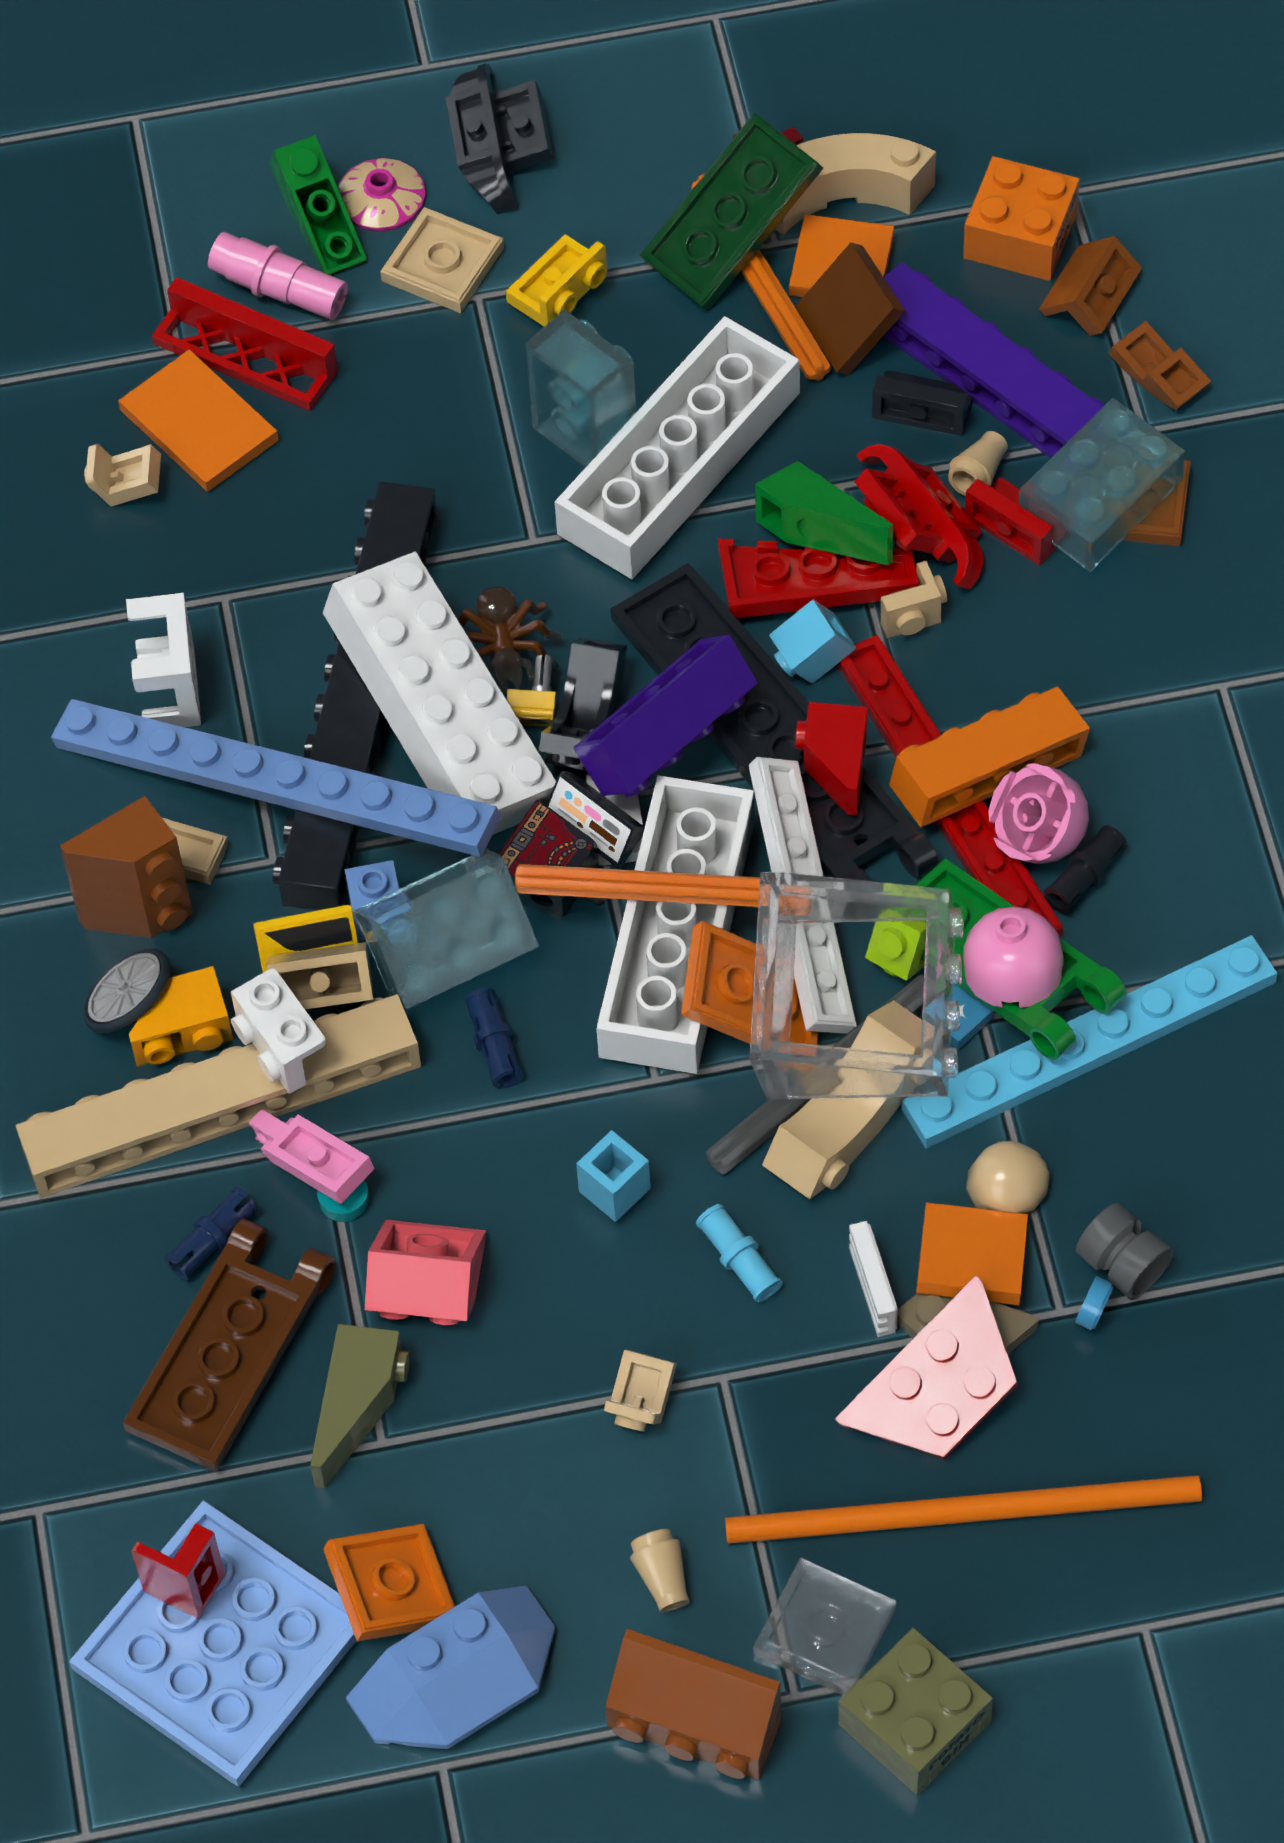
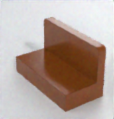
M1115 236L1080 245L1074 251L1039 307V310L1044 316L1068 311L1089 336L1100 334L1106 328L1142 267Z

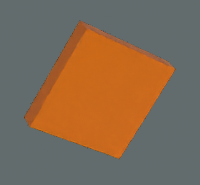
M804 214L789 283V296L804 297L850 242L863 245L882 276L885 277L894 238V226Z
M926 1202L916 1293L954 1298L976 1275L983 1283L989 1302L1019 1305L1028 1214Z
M424 1524L329 1539L323 1548L357 1642L417 1631L455 1607Z

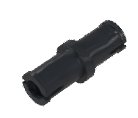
M1104 825L1082 851H1076L1069 857L1067 868L1051 886L1044 890L1046 894L1044 897L1053 909L1061 913H1067L1089 887H1095L1102 881L1104 870L1127 847L1123 834L1112 826Z

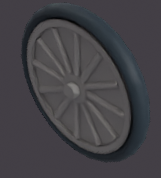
M141 949L122 957L112 964L97 979L86 997L83 1017L87 1026L99 1033H110L129 1026L142 1017L160 998L169 981L171 968L167 956L157 949Z

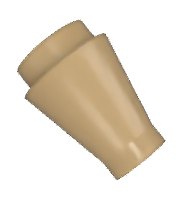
M988 431L981 439L950 462L948 479L951 486L958 493L966 496V490L977 478L991 486L1002 456L1008 449L1005 438L997 432Z
M670 1529L652 1531L631 1542L633 1554L630 1556V1560L654 1597L661 1613L670 1612L687 1605L690 1600L686 1592L680 1540L673 1538Z

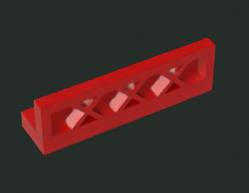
M178 277L174 279L167 289L171 310L152 334L153 344L180 356L186 351L191 350L210 369L308 411L312 410L338 373L335 345L331 342ZM180 321L197 328L198 335L184 339H178L170 334ZM227 341L236 345L238 352L218 356L210 352L208 345ZM267 358L275 362L277 369L258 373L249 369L247 362ZM307 375L314 378L315 381L308 391L304 393L290 387L287 379Z

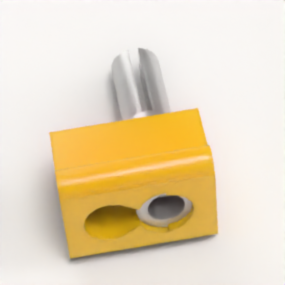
M538 655L535 660L532 690L507 689V702L522 726L549 727L556 718L558 699L556 692H551L550 688L551 656L545 655L543 685H541L543 656Z

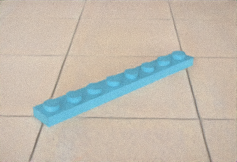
M1251 935L1128 993L1107 1014L1100 1013L1094 1009L1068 1021L1067 1023L1075 1034L1076 1042L1058 1059L1052 1060L1045 1057L1037 1050L1030 1039L903 1099L902 1111L927 1149L1275 984L1277 972Z

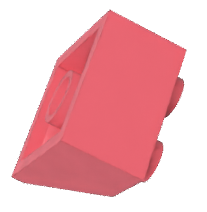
M385 1220L368 1251L365 1310L378 1311L381 1317L395 1320L405 1319L409 1315L429 1317L431 1322L440 1325H454L460 1321H467L475 1305L486 1230Z

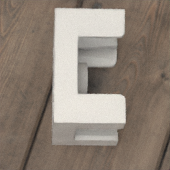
M184 593L126 599L129 621L163 617L167 619L168 636L144 638L135 641L137 659L131 662L132 679L136 692L174 688L178 706L146 709L142 711L141 716L181 727L201 725L195 649Z

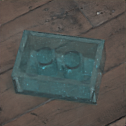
M564 310L525 343L532 426L586 468L636 413L634 363L624 348L619 345L613 346L598 335L596 329L588 321L583 319L579 321Z
M1112 398L1019 489V505L1053 526L1052 544L1091 572L1129 534L1131 529L1154 510L1183 480L1185 450L1116 399Z
M485 849L482 857L475 855L467 857L354 910L389 996L398 994L402 1006L406 1010L540 947L503 857L488 849Z

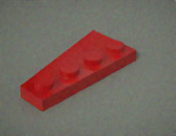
M718 538V552L728 609L736 618L799 611L813 599L826 608L881 601L882 596L919 586L912 549L907 551L893 548V562L889 565H884L805 547V550L778 548V543L775 541H757V547L735 546L734 539Z

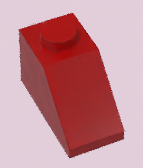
M809 702L807 721L798 720L795 749L804 750V770L847 815H857L867 741V707Z

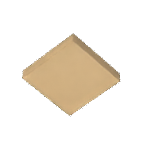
M424 207L380 271L381 281L462 313L504 250V239Z

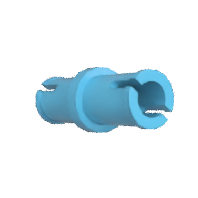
M722 1204L713 1205L699 1216L696 1225L699 1229H702L721 1254L720 1262L725 1269L733 1270L753 1295V1299L756 1302L758 1301V1303L767 1300L781 1288L783 1282L780 1278H777L757 1252L759 1245L752 1236H745L725 1211L726 1209Z

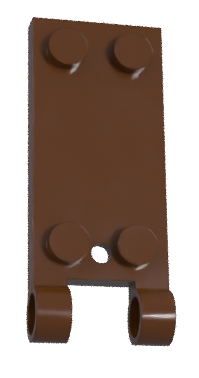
M245 1218L239 1220L235 1225L226 1246L123 1421L126 1432L215 1472L219 1469L316 1296L321 1295L330 1283L336 1266L335 1257L312 1247L303 1254L290 1281L255 1266L254 1264L258 1261L266 1246L269 1231L268 1228ZM257 1290H264L266 1292L265 1297L262 1299H256L252 1295Z

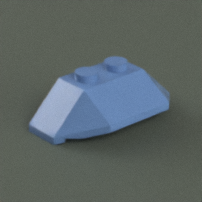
M526 1585L478 1592L386 1649L346 1696V1701L376 1744L389 1745L390 1743L413 1747L449 1749L539 1692L550 1646L556 1631L555 1626Z

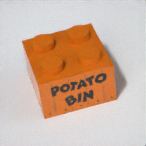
M992 156L965 222L963 259L1051 281L1077 215L1080 178Z

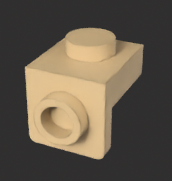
M99 444L89 446L87 465L84 469L86 484L111 507L157 493L161 453L151 444L115 456H111Z
M927 561L916 564L919 586L881 597L880 624L886 638L901 634L912 635L925 627L941 623V603L947 602V594L940 575H932Z
M628 1349L624 1350L611 1400H606L603 1411L616 1414L614 1424L644 1432L647 1423L653 1425L661 1424L677 1363Z

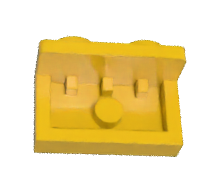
M564 234L506 290L507 303L549 329L561 317H567L574 310L577 301L590 289L597 288L603 282L608 271L606 246L597 241L587 249Z

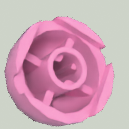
M1035 763L1025 765L1027 767L1019 772L1011 771L1003 777L993 792L988 811L989 822L995 823V832L998 838H993L996 845L1009 857L1034 864L1061 860L1078 847L1088 827V802L1080 785L1061 770Z
M1016 906L1004 907L984 915L969 931L963 950L966 983L978 998L990 1005L1002 1007L1003 1001L1008 1003L1019 1002V1008L1029 1007L1048 998L1060 985L1064 958L1059 935L1046 918L1031 909Z

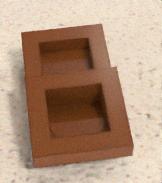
M1144 321L1113 345L1108 353L1131 378L1155 398L1175 411L1211 383V380L1181 347L1174 352L1147 321Z

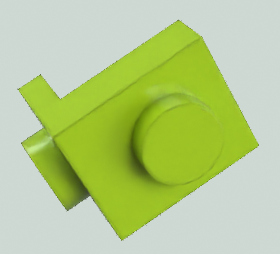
M889 902L878 911L865 958L882 967L886 973L907 981L928 965L921 960V956L931 925Z

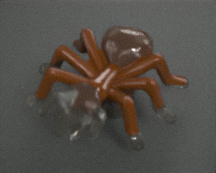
M501 586L489 587L478 596L476 602L477 614L470 609H464L460 617L456 618L462 627L469 620L481 629L482 633L465 631L470 641L483 643V647L476 649L480 658L487 656L492 661L486 667L491 676L492 671H495L499 686L507 693L509 679L513 682L515 689L519 690L523 678L522 666L526 668L528 679L534 680L531 661L521 658L519 655L521 650H531L537 656L542 655L543 665L545 663V655L547 653L541 643L538 641L521 640V638L533 631H539L543 638L547 640L560 641L562 637L560 632L550 631L541 620H535L520 627L521 621L528 612L532 615H538L548 609L546 602L542 601L535 605L532 600L527 599L517 610L516 597L509 589ZM552 660V671H557L559 666L557 662Z

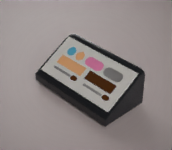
M561 772L556 780L547 806L591 837L597 844L598 854L617 869H621L643 837L645 827L574 773Z

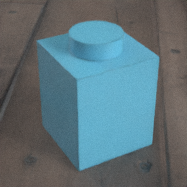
M814 599L769 634L779 650L774 656L782 669L791 677L798 674L812 684L857 649L836 615Z
M612 1130L576 1163L579 1192L615 1222L651 1189L649 1160Z

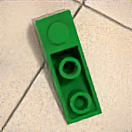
M316 135L275 149L269 165L284 201L321 271L332 275L366 262V255Z
M799 461L755 484L756 522L786 543L889 565L893 562V524Z

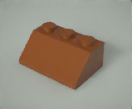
M146 796L60 845L78 919L84 929L153 938L163 931L176 929L187 917L193 914L177 837Z
M627 1629L622 1640L605 1706L607 1726L613 1728V1732L627 1741L641 1743L645 1739L662 1745L668 1754L678 1759L691 1761L696 1757L713 1763L719 1772L729 1777L742 1779L747 1775L759 1780L782 1722L781 1682Z

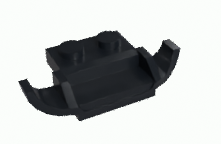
M484 63L478 65L476 69L462 73L456 79L450 96L446 97L457 165L470 186L486 199L496 214L518 208L517 200L510 185V180H513L512 172L554 158L541 90L535 79L495 93L490 79L494 77L493 70L489 64Z

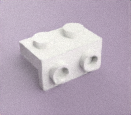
M271 968L231 991L236 1015L231 1019V1023L243 1044L248 1045L252 1042L260 1054L257 1055V1060L267 1078L271 1082L279 1079L290 1094L306 1085L302 1059L323 1048L326 1045V1041L322 1032L277 970Z

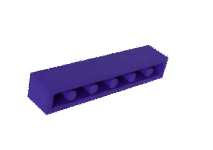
M901 262L884 277L906 311L883 337L945 382L953 383L973 397L972 401L1071 474L1109 440L1111 412L1107 410L1106 406L1099 399L1089 397L1072 385L1071 381L1063 373L1054 372L1040 362L1031 350L1024 346L1019 347L1004 336L995 324L983 321L969 311L960 299L954 296L950 297L937 288L924 273L915 272Z

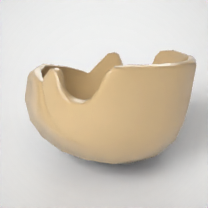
M1000 1141L985 1148L968 1170L966 1189L974 1205L979 1209L1025 1214L1034 1211L1045 1198L1048 1192L1050 1174L1046 1162L1034 1149L1019 1142Z

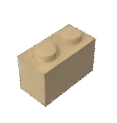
M366 942L268 956L267 970L271 968L277 970L304 1009L373 1000L374 989Z

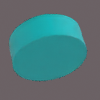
M365 1179L342 1204L317 1190L321 1211L325 1216L334 1221H352L361 1216L369 1204V1192Z

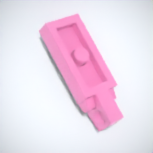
M261 1109L248 1123L256 1134V1140L263 1144L261 1148L262 1153L272 1163L340 1204L375 1169L369 1156L300 1115H297L295 1118L291 1117L284 1123Z

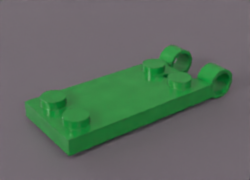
M946 858L893 904L931 925L921 960L1028 1035L1037 1050L1049 1059H1058L1076 1042L1075 1034L1069 1024L1059 1015L1050 1012L1075 988L1081 991L1084 999L1091 1007L1103 1014L1109 1013L1127 995L1123 982L1113 971L1098 965L1060 938L1064 958L1060 985L1048 998L1032 1006L1019 1008V1002L1008 1003L1002 1001V1007H998L978 998L966 983L963 950L968 933L984 915L998 908L1012 907L1013 905Z

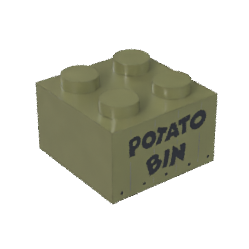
M912 1628L838 1701V1725L918 1796L991 1723L993 1698L916 1629Z

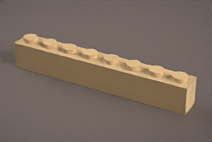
M398 994L387 998H373V1000H368L360 1007L338 1015L326 1014L317 1018L314 1023L324 1035L326 1045L302 1059L306 1085L290 1094L279 1079L271 1082L267 1078L257 1060V1055L260 1053L254 1044H250L244 1047L233 1046L227 1048L218 1056L198 1063L188 1062L180 1064L170 1072L148 1080H133L122 1089L101 1096L91 1095L77 1101L75 1105L52 1113H37L27 1121L15 1125L39 1197L43 1198L249 1127L248 1123L261 1109L274 1117H278L420 1068L418 1042Z

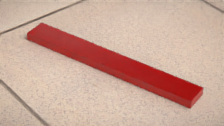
M878 634L854 644L857 649L840 661L837 666L862 706L867 707V714L894 757L896 758L900 752L911 745L917 744L921 746L941 736L939 730ZM983 800L935 821L970 876L1013 906L1031 909L1040 914L1051 923L1059 937L1063 936L1061 922L1022 861L1009 857L996 845L993 838H998L995 832V823L989 822V809Z

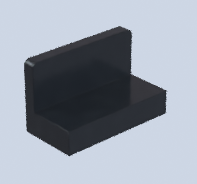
M888 370L884 372L883 376L877 375L872 394V418L962 436L973 397L953 383Z

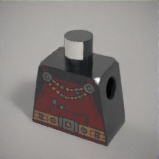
M536 800L487 868L490 894L557 917L564 916L578 897L520 894L515 889L516 868L520 864L598 868L597 844L591 837L554 810ZM581 897L597 906L603 905L607 898Z

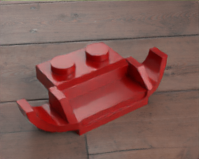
M882 444L868 446L856 456L861 462L875 465L883 461L888 467L885 472L866 468L854 482L866 496L863 499L865 505L893 524V541L907 551L913 549L932 553L939 561L951 563L957 560L958 569L953 581L957 587L971 589L978 580L983 566V551L977 541L982 531L932 467L916 464L897 448Z

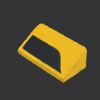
M351 905L317 910L253 924L263 973L267 971L266 963L268 956L358 943Z

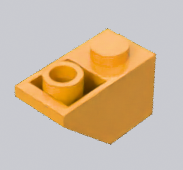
M213 966L169 978L160 998L138 1019L129 1033L137 1067L148 1063L153 1065L168 1062L174 1056L195 1050H213L222 1043L233 1040L227 1010Z

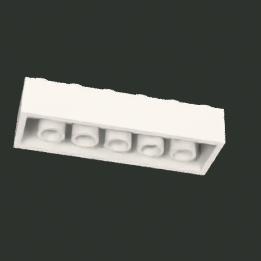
M724 316L556 499L557 534L628 578L633 579L800 394V360Z
M416 551L333 583L323 615L427 788L497 806L501 818L493 834L519 824L536 800L547 805L556 783L554 777Z
M657 775L635 870L742 876L755 822L754 790ZM627 900L596 1028L599 1058L697 1074L708 1026L681 1016L693 926L701 921H705L730 932L735 906Z

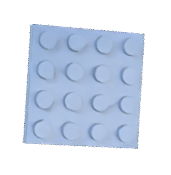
M203 1500L160 1551L174 1559L195 1523L214 1532L225 1576L199 1619L144 1592L138 1578L70 1659L69 1663L72 1670L239 1788L355 1644L356 1638L338 1592Z

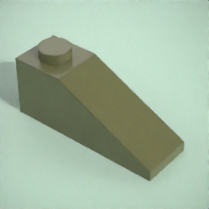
M338 1324L310 1464L315 1488L325 1489L393 1403L398 1382L407 1381L410 1352L402 1350L399 1331Z

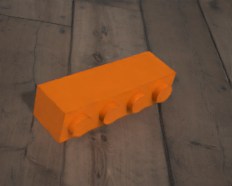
M1058 686L1041 694L1038 692L1031 693L1018 704L1002 711L992 710L982 716L979 721L962 728H950L939 738L921 746L915 744L905 748L896 756L889 786L918 825L923 827L993 796V792L1003 777L1011 771L1019 772L1027 767L1025 765L1033 763L1055 769L1080 758L1090 727Z

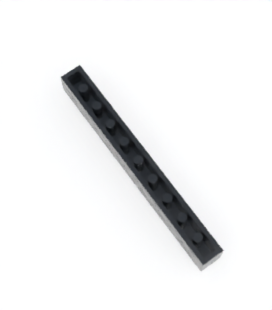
M379 481L375 500L368 499L365 506L364 526L368 527L365 538L358 537L355 546L354 563L358 565L356 574L415 551L424 566H426L438 517L434 488ZM334 633L335 643H338L336 654H329L326 660L324 680L328 685L326 693L318 694L316 699L314 720L318 725L315 735L308 734L306 738L304 758L374 775L387 720ZM296 810L295 816H287L283 832V842L287 844L284 857L276 858L273 869V885L279 886L283 906L309 910H323L342 906L347 888L345 869L352 867L361 826Z

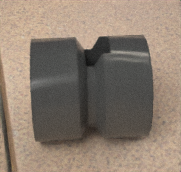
M1117 1202L1105 1208L1088 1225L1076 1245L1075 1252L1095 1270H1109L1108 1281L1113 1283L1130 1300H1134L1147 1292L1163 1275L1173 1258L1174 1250L1151 1230L1141 1233L1142 1222Z

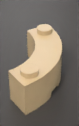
M871 133L832 135L796 145L823 167V170L774 230L785 234L792 226L804 219V214L811 215L826 209L827 202L845 198H855L857 203L890 207L911 215L935 186L936 151L910 140Z
M894 1000L869 1014L849 1051L838 1065V1071L843 1074L842 1078L838 1079L829 1088L824 1098L816 1093L803 1108L778 1127L762 1166L809 1199L826 1187L831 1190L835 1189L845 1178L849 1165L876 1137L895 1113L917 1078L922 1079L932 1069L937 1059V1054L933 1050L942 1033Z

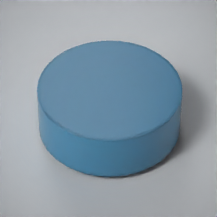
M1098 1276L1095 1277L1075 1320L1076 1324L1089 1330L1096 1328L1114 1288L1112 1286L1113 1283Z

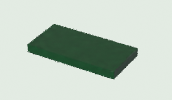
M754 112L639 256L705 310L709 311L823 170V167Z

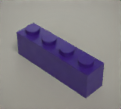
M730 635L701 639L573 748L602 796L624 794L625 797H631L644 790L650 784L648 777L655 771L664 769L678 761L682 756L680 750L689 742L697 741L708 735L714 729L712 722L720 715L728 714L739 708L745 702L744 695L758 682Z

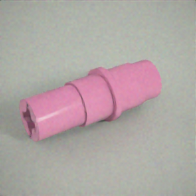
M221 232L216 238L209 254V270L225 276L229 281L251 289V293L258 298L268 296L287 305L293 304L329 320H334L338 316L345 303L348 293L347 282L311 268L305 262L282 253V249L274 244L267 247L245 237L239 238L227 232Z

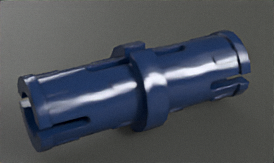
M486 988L476 989L465 997V1004L475 1027L476 1034L473 1038L476 1049L483 1053L493 1086L495 1088L500 1086L502 1088L511 1087L519 1083L523 1078L522 1069L513 1049L512 1041L514 1040L512 1028L509 1024L505 1023L502 1017L495 990L489 988L487 991Z
M234 1188L231 1194L208 1217L201 1216L194 1222L193 1227L195 1230L164 1257V1261L170 1269L185 1256L189 1257V1260L175 1273L179 1278L188 1281L191 1275L215 1251H223L228 1238L239 1220L242 1218L249 1219L258 1212V1207L252 1198L238 1212L234 1211V1208L248 1195L240 1188Z

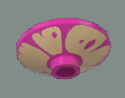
M378 158L366 160L352 167L342 177L338 186L352 224L369 231L383 232L396 230L412 222L422 211L426 199L424 181L419 173L410 165L395 159Z

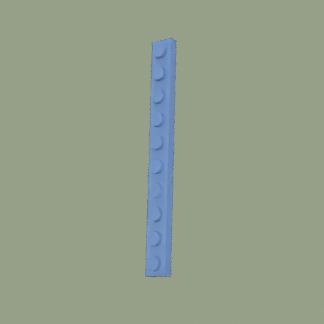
M74 699L70 700L50 737L58 749L482 857L501 818L497 806Z

